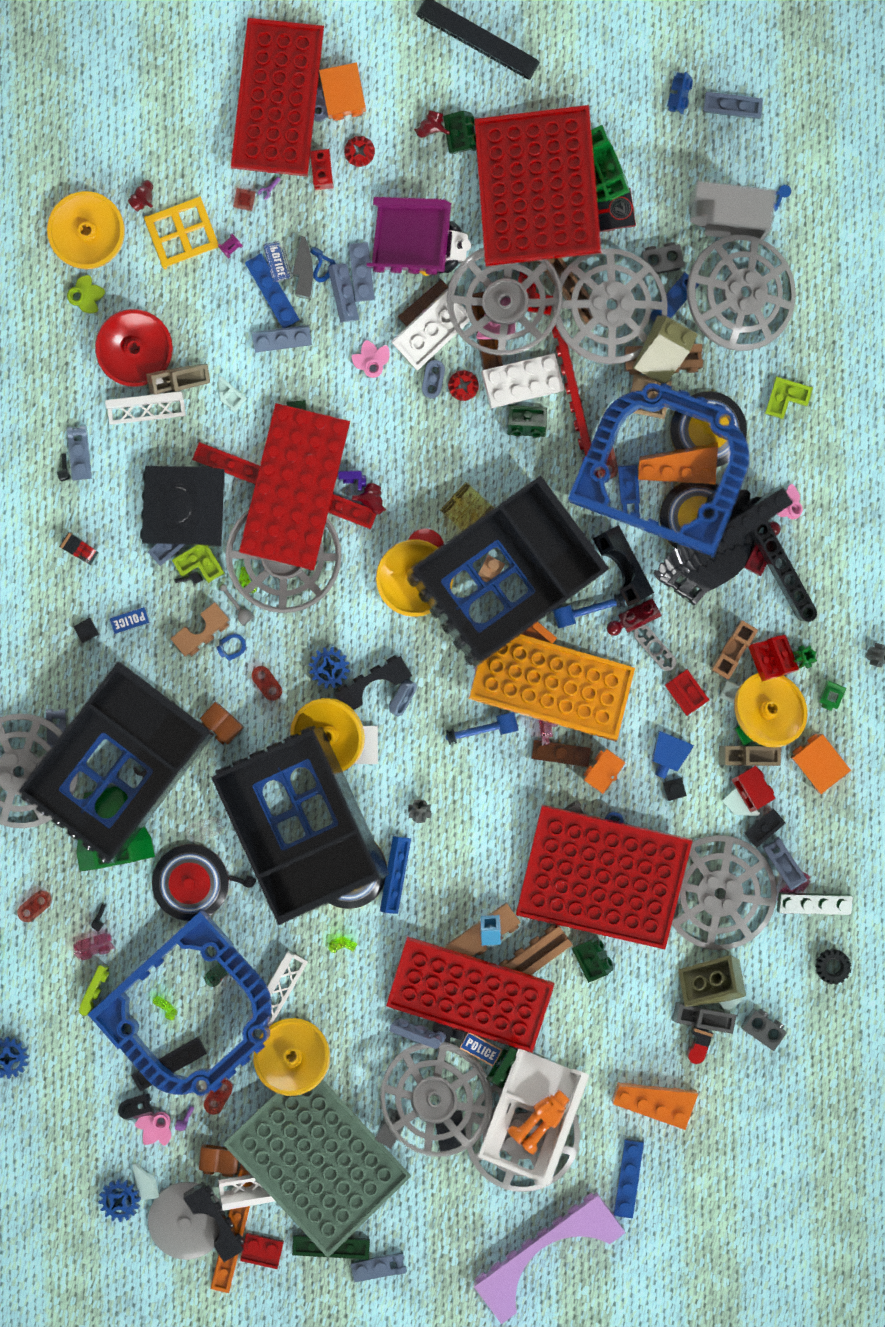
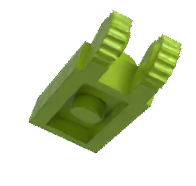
M105 964L98 966L78 1011L81 1016H87L94 1009L93 1001L94 999L97 1000L102 990L99 988L102 982L105 983L110 974L108 972L110 966Z

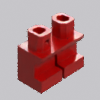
M330 150L310 151L314 189H333Z

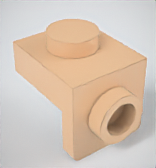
M488 555L478 574L484 582H488L501 573L505 564Z

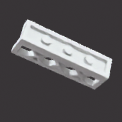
M182 391L105 400L106 408L108 409L109 425L186 416L184 394ZM180 401L181 412L172 413L168 407L172 402ZM154 404H159L164 408L159 415H153L149 412V409ZM140 406L145 411L140 417L135 418L130 412L134 407ZM120 408L126 413L122 419L113 420L112 409Z
M289 950L267 986L270 996L273 993L280 992L282 1001L279 1004L272 1005V1018L267 1025L268 1027L275 1021L308 963L307 960ZM292 958L303 963L299 970L291 972L289 966ZM297 973L293 980L292 974ZM290 975L291 985L281 988V977Z
M252 1175L218 1180L223 1211L275 1201ZM246 1182L253 1183L250 1187L243 1186ZM223 1186H234L232 1190L224 1191Z

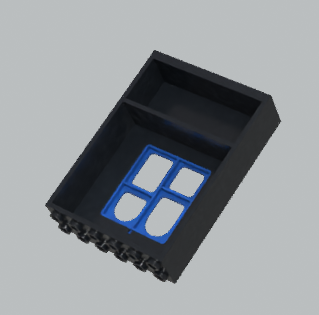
M540 475L413 566L406 575L408 577L406 579L412 587H416L419 591L418 596L422 602H427L431 609L429 610L433 617L441 621V627L444 632L452 636L454 639L452 642L455 647L463 651L466 662L475 668L610 568ZM493 548H498L509 562V567L490 581L484 582L474 569L473 563ZM461 571H466L477 585V590L467 597L460 598L452 593L450 583L454 576ZM516 573L528 588V592L515 602H510L499 587V584L511 574ZM493 591L503 604V611L485 623L475 622L469 615L470 605L486 592Z
M118 661L18 792L22 794L20 798L31 805L35 804L37 806L35 810L40 814L52 817L51 822L57 827H65L68 830L66 833L70 837L82 840L83 843L81 845L89 851L99 853L97 857L108 864L110 862L116 863L210 741L214 733ZM107 739L122 751V755L109 772L102 777L88 767L86 763L100 743ZM130 758L147 770V774L136 788L129 786L117 775ZM78 772L85 773L97 783L96 789L85 799H77L70 792V784ZM110 783H114L128 794V799L113 817L108 819L102 818L95 811V803Z
M315 725L301 730V735L297 733L284 738V743L280 741L267 746V751L263 749L250 754V759L246 757L233 762V767L231 765L222 767L215 771L216 775L211 777L278 926L389 875L388 869L323 727L316 728ZM303 767L312 773L316 787L302 794H296L291 784V774L295 769ZM272 780L282 783L292 803L290 810L277 816L271 814L263 796V787ZM320 794L331 814L333 823L318 831H313L301 803ZM293 816H297L304 829L305 836L290 844H286L280 834L278 824Z

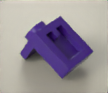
M338 471L339 480H343V484H354V480H358V491H363L362 487H366V475H362V471Z

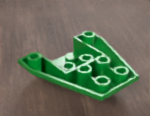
M118 786L106 788L95 803L96 813L106 819L113 817L128 799L127 793ZM93 791L85 792L83 799L88 798ZM145 825L116 863L110 862L108 864L97 857L99 853L87 850L81 845L83 841L80 839L78 840L76 850L80 872L155 857L152 837Z

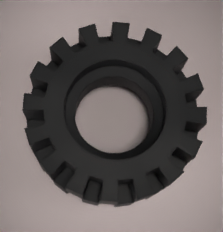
M827 949L819 954L820 956L819 958L817 957V963L815 964L816 973L824 982L837 985L840 982H845L846 978L848 979V974L851 973V963L846 954L836 949ZM832 959L838 960L840 963V970L835 974H830L826 970L827 962Z

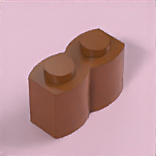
M214 702L200 718L201 724L207 729L212 730L216 734L215 738L221 744L226 743L229 745L245 728L218 702Z
M208 1144L201 1146L199 1170L203 1171V1174L213 1175L214 1172L222 1173V1176L233 1177V1174L238 1173L239 1161L226 1147Z

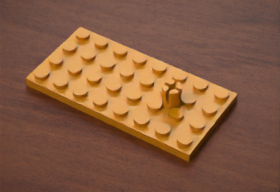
M520 634L477 666L468 699L617 741L635 668Z

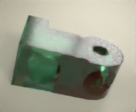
M218 963L205 974V983L210 987H215L229 973Z

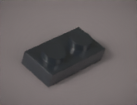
M772 808L747 829L744 834L757 848L786 822Z

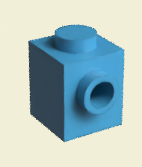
M500 915L480 916L482 946L501 945Z

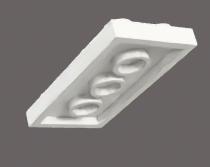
M448 289L391 341L417 371L457 334L448 314ZM454 303L455 316L462 329L470 320L466 309L461 304Z
M555 353L481 371L490 409L564 391Z

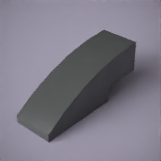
M301 236L292 272L293 276L299 277L295 295L296 297L311 300L314 281L313 262L306 238Z
M676 1002L672 1021L697 1028L733 1034L737 1015L700 1006L685 1007L684 1003Z

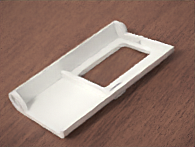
M518 1048L516 1060L509 1072L478 1157L535 1180L534 1184L545 1188L546 1185H550L589 1075L576 1069L566 1068ZM558 1090L570 1099L565 1105L566 1109L557 1127L553 1128L551 1126L548 1129L532 1170L500 1158L499 1152L517 1107L534 1112L533 1106L548 1096L550 1097L551 1094L554 1096Z

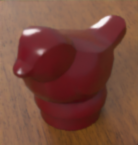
M429 110L428 115L426 114V119L420 123V127L414 129L417 136L425 138L438 132L449 135L450 131L442 125L444 120L442 119L443 114Z
M149 180L143 181L141 186L137 187L135 193L128 199L129 204L137 212L143 210L144 206L153 207L151 204L153 184Z
M369 483L364 488V493L352 496L353 501H360L376 515L386 511V508L382 505L381 487L377 484Z

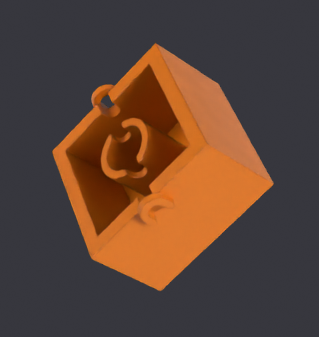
M608 749L605 752L601 750L595 758L597 761L595 766H589L584 773L586 777L584 781L602 794L606 792L613 781L617 780V775L626 764V762Z

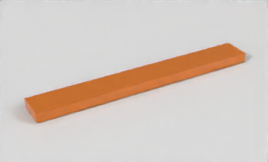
M240 1164L238 1177L251 1175ZM246 1182L243 1186L250 1187L253 1183ZM250 1206L229 1210L228 1217L232 1219L235 1225L233 1229L236 1234L240 1233L242 1237ZM238 1254L226 1262H223L218 1255L210 1289L229 1293Z

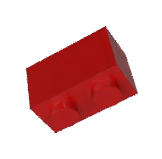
M757 766L751 767L731 779L750 812L756 811L776 799L773 789L767 785L763 772Z

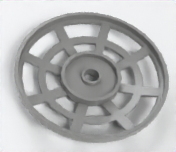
M732 235L710 244L695 260L687 284V301L690 313L701 332L717 345L736 351H749L761 348L775 340L787 327L792 317L796 299L793 274L782 254L768 242L749 235ZM736 240L750 241V252L739 251L728 255L722 245ZM758 243L771 250L782 264L774 268L767 259L758 255ZM716 250L721 260L715 265L710 276L698 275L704 260L712 251ZM748 257L747 268L738 270L733 259ZM756 260L763 263L770 272L762 277L760 273L755 271ZM726 264L731 273L725 281L716 279L718 272ZM786 271L790 283V302L782 299V284L779 275ZM772 279L776 283L777 297L768 294L766 283ZM696 283L707 285V298L711 309L703 314H700L696 302ZM714 287L722 289L724 301L718 305L715 303ZM743 287H746L749 291L747 297H744L741 293ZM766 302L775 304L771 314L765 319L761 309ZM780 307L788 309L789 311L783 324L771 335L768 324L776 317ZM729 308L733 313L737 314L735 323L727 320L721 312ZM751 314L755 315L759 323L754 326H742L744 317ZM715 316L724 326L731 329L732 333L729 341L716 335L707 326L705 321ZM761 329L765 340L754 344L736 343L740 332L748 333Z
M484 247L475 251L458 266L448 286L447 309L454 329L470 346L489 354L511 355L534 347L551 332L561 312L563 302L562 287L555 268L546 259L538 260L541 264L533 272L516 263L493 265L482 271L475 262L484 257ZM469 268L476 277L471 282L466 297L454 295L460 278ZM546 269L555 283L557 297L546 298L544 287L539 279ZM504 270L503 279L491 282L487 275L495 271ZM512 270L522 272L528 278L519 283L511 279ZM481 281L486 287L483 297H472L475 288ZM533 283L536 284L539 290L540 299H529L526 290ZM503 298H510L511 302L509 305L503 306L500 304ZM454 303L465 305L467 316L472 324L465 331L460 328L456 319ZM472 305L483 306L486 314L478 322L473 315ZM556 305V311L551 323L541 333L535 326L541 320L545 306ZM528 307H539L536 317L530 322L524 316ZM490 321L500 324V334L489 332L483 327ZM519 322L524 327L523 330L517 333L508 334V325ZM479 331L486 337L499 340L498 350L483 347L469 337ZM529 332L536 338L533 342L523 347L506 350L507 340L522 337Z
M608 248L601 249L602 253L578 257L561 274L559 278L561 287L570 272L580 279L573 290L571 300L563 301L561 308H571L574 321L580 331L571 338L563 325L560 315L556 327L566 344L580 356L597 363L619 364L637 358L642 347L631 354L615 357L616 345L629 342L635 337H638L644 344L648 336L643 329L649 321L651 309L662 310V316H667L668 305L663 283L647 262L633 253ZM606 254L607 265L595 267L587 273L577 266L590 257ZM614 254L629 257L644 267L636 274L626 267L615 265ZM607 270L608 281L598 285L590 278L598 272ZM615 271L623 272L631 276L632 279L626 285L615 280ZM649 272L659 287L662 302L651 301L649 290L642 280ZM585 283L593 291L588 300H578L579 291ZM637 284L640 285L644 293L645 301L634 300L631 290ZM556 287L554 290L553 298L557 297ZM614 300L617 305L616 309H609L606 302ZM556 305L552 306L553 316L556 311ZM578 308H588L592 319L586 325H584L579 316ZM635 308L645 309L644 318L639 326L631 318ZM625 323L633 331L625 337L616 338V328ZM597 324L608 328V338L600 337L591 332V330ZM587 336L595 342L608 345V355L606 357L593 354L583 349L578 343Z
M249 510L246 511L231 530L226 548V565L229 576L240 594L255 606L277 613L297 612L316 604L332 588L340 570L341 545L333 524L327 518L326 527L333 538L335 553H324L321 541L317 558L318 565L313 576L310 578L303 571L304 568L233 551L236 535L241 526L247 521ZM232 558L244 559L246 571L252 580L245 588L241 586L235 575ZM250 559L261 560L265 568L257 577L252 570ZM324 561H335L332 576L326 587L321 590L314 582L322 571ZM270 575L280 579L279 590L272 589L262 582ZM298 576L305 583L296 589L287 590V579ZM256 587H259L269 594L279 596V607L264 604L254 599L250 593ZM308 588L316 595V597L304 604L286 607L287 596L299 594Z
M18 713L0 718V743L5 751V754L0 758V786L7 791L5 802L0 800V807L3 808L0 824L3 826L30 828L52 820V817L43 816L35 810L37 807L35 804L25 806L12 805L15 795H22L18 790L44 758V756L38 758L31 751L34 741L40 744L47 753L51 749V746L44 739L37 736L40 725L47 727L58 737L63 733L51 721L40 716ZM11 720L33 721L29 732L16 731L6 734L2 725L3 722ZM15 737L27 738L23 748L12 749L8 739ZM17 766H21L24 769L22 777H18L15 774ZM79 772L70 784L72 795H74L77 787ZM34 810L39 819L26 823L8 821L10 811L24 812Z
M714 835L693 841L689 856L694 863L685 872L680 890V901L685 913L677 918L673 917L672 926L686 940L706 949L727 950L750 942L767 926L776 905V880L769 863L751 844L735 837ZM709 842H725L724 853L709 854L702 858L699 857L694 849L699 845ZM733 843L748 849L760 861L750 867L742 859L731 855ZM722 859L721 870L710 872L704 864L707 861ZM730 861L739 864L746 871L736 877L729 872ZM698 868L704 877L698 885L688 884L691 874ZM762 868H765L771 884V898L760 897V885L756 873ZM750 877L754 885V896L744 894L742 883ZM718 888L725 890V896L721 899L715 897V891ZM686 891L697 893L699 904L689 909L686 901ZM741 903H753L749 913L742 919L737 912ZM758 905L769 906L765 919L751 933L746 924L754 916ZM703 910L711 914L710 926L700 922L695 915ZM731 915L736 923L729 927L718 928L720 917ZM690 919L697 927L709 932L707 942L699 941L690 936L680 925ZM740 929L745 936L744 939L731 944H714L717 933H729Z
M443 1042L437 1048L439 1049L437 1060H425L414 1064L410 1056L412 1052L431 1048L421 1043L414 1044L394 1058L383 1076L380 1089V1103L385 1122L390 1131L402 1144L417 1153L432 1157H445L460 1153L471 1147L481 1137L490 1121L493 1105L490 1082L486 1080L487 1075L478 1061L457 1045ZM450 1051L462 1056L470 1063L473 1069L463 1075L457 1068L444 1062L446 1052ZM403 1059L408 1070L400 1078L397 1088L387 1085L392 1070ZM435 1066L433 1077L423 1079L418 1069L423 1067ZM443 1068L450 1071L458 1079L450 1084L447 1080L441 1078ZM411 1074L417 1083L412 1092L402 1089L405 1081ZM476 1075L479 1077L484 1090L485 1106L473 1104V1094L468 1081ZM461 1086L464 1087L467 1103L457 1102L455 1090ZM385 1093L395 1095L396 1109L400 1120L394 1124L391 1123L386 1110ZM431 1095H435L438 1098V1105H433L430 1102ZM401 1097L411 1100L413 1111L406 1116L402 1109ZM455 1110L466 1111L462 1121L456 1126L450 1117L454 1114ZM472 1112L483 1114L479 1128L467 1140L461 1133V1130L467 1125ZM416 1117L426 1122L425 1133L416 1129L410 1122ZM444 1122L450 1132L445 1134L433 1135L434 1124ZM406 1126L412 1133L424 1138V1149L412 1145L397 1131ZM454 1136L461 1144V1146L448 1151H432V1140H445Z
M492 1085V1093L497 1091L499 1097H501L504 1087L501 1089L496 1085ZM484 1092L478 1097L474 1105H481L485 1100ZM497 1105L492 1109L490 1121L487 1125L486 1130L483 1133V1142L485 1140ZM528 1110L527 1112H514L509 1127H520L533 1112ZM473 1112L466 1125L465 1134L467 1140L471 1138L473 1122L480 1125L483 1118ZM576 1114L573 1120V1147L564 1145L562 1153L568 1154L570 1157L564 1167L552 1178L550 1185L567 1172L576 1157L580 1143V1127ZM539 1120L536 1123V1125L530 1130V1132L528 1133V1137L539 1127V1125L542 1123L541 1120ZM508 1132L500 1152L505 1150L512 1156L510 1161L512 1163L518 1164L519 1159L530 1158L533 1166H535L538 1158L537 1154L541 1150L546 1132L537 1143V1151L534 1155L526 1151L521 1143H517ZM472 1146L467 1148L476 1169L494 1185L515 1192H529L544 1188L538 1185L527 1187L510 1185L513 1175H523L498 1165L496 1166L505 1171L506 1174L503 1182L496 1180L480 1165L479 1161L482 1160L478 1157L480 1152L475 1154Z

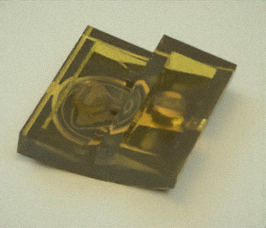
M465 482L440 511L463 531L493 510L494 507Z

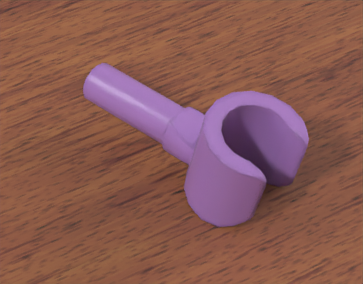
M277 176L267 188H261L258 191V195H261L266 190L267 196L264 200L269 199L271 191L281 179Z
M189 1107L183 1121L177 1119L175 1130L184 1131L186 1129L189 1117L194 1110L193 1107Z

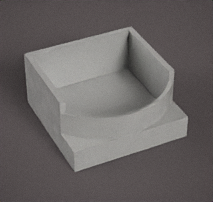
M698 181L690 195L688 209L691 211L690 221L695 225L704 227L705 236L724 238L732 235H749L764 240L772 227L776 190Z

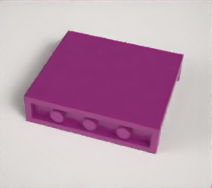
M374 197L373 205L377 206L378 210L372 263H367L366 266L372 268L373 272L384 273V270H390V272L398 274L402 273V270L408 271L410 274H419L420 271H426L425 273L429 275H437V272H444L452 203L445 199Z

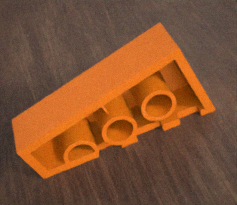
M718 442L640 456L638 480L715 484Z
M617 1083L611 1101L616 1106L686 1130L698 1092L696 1090Z

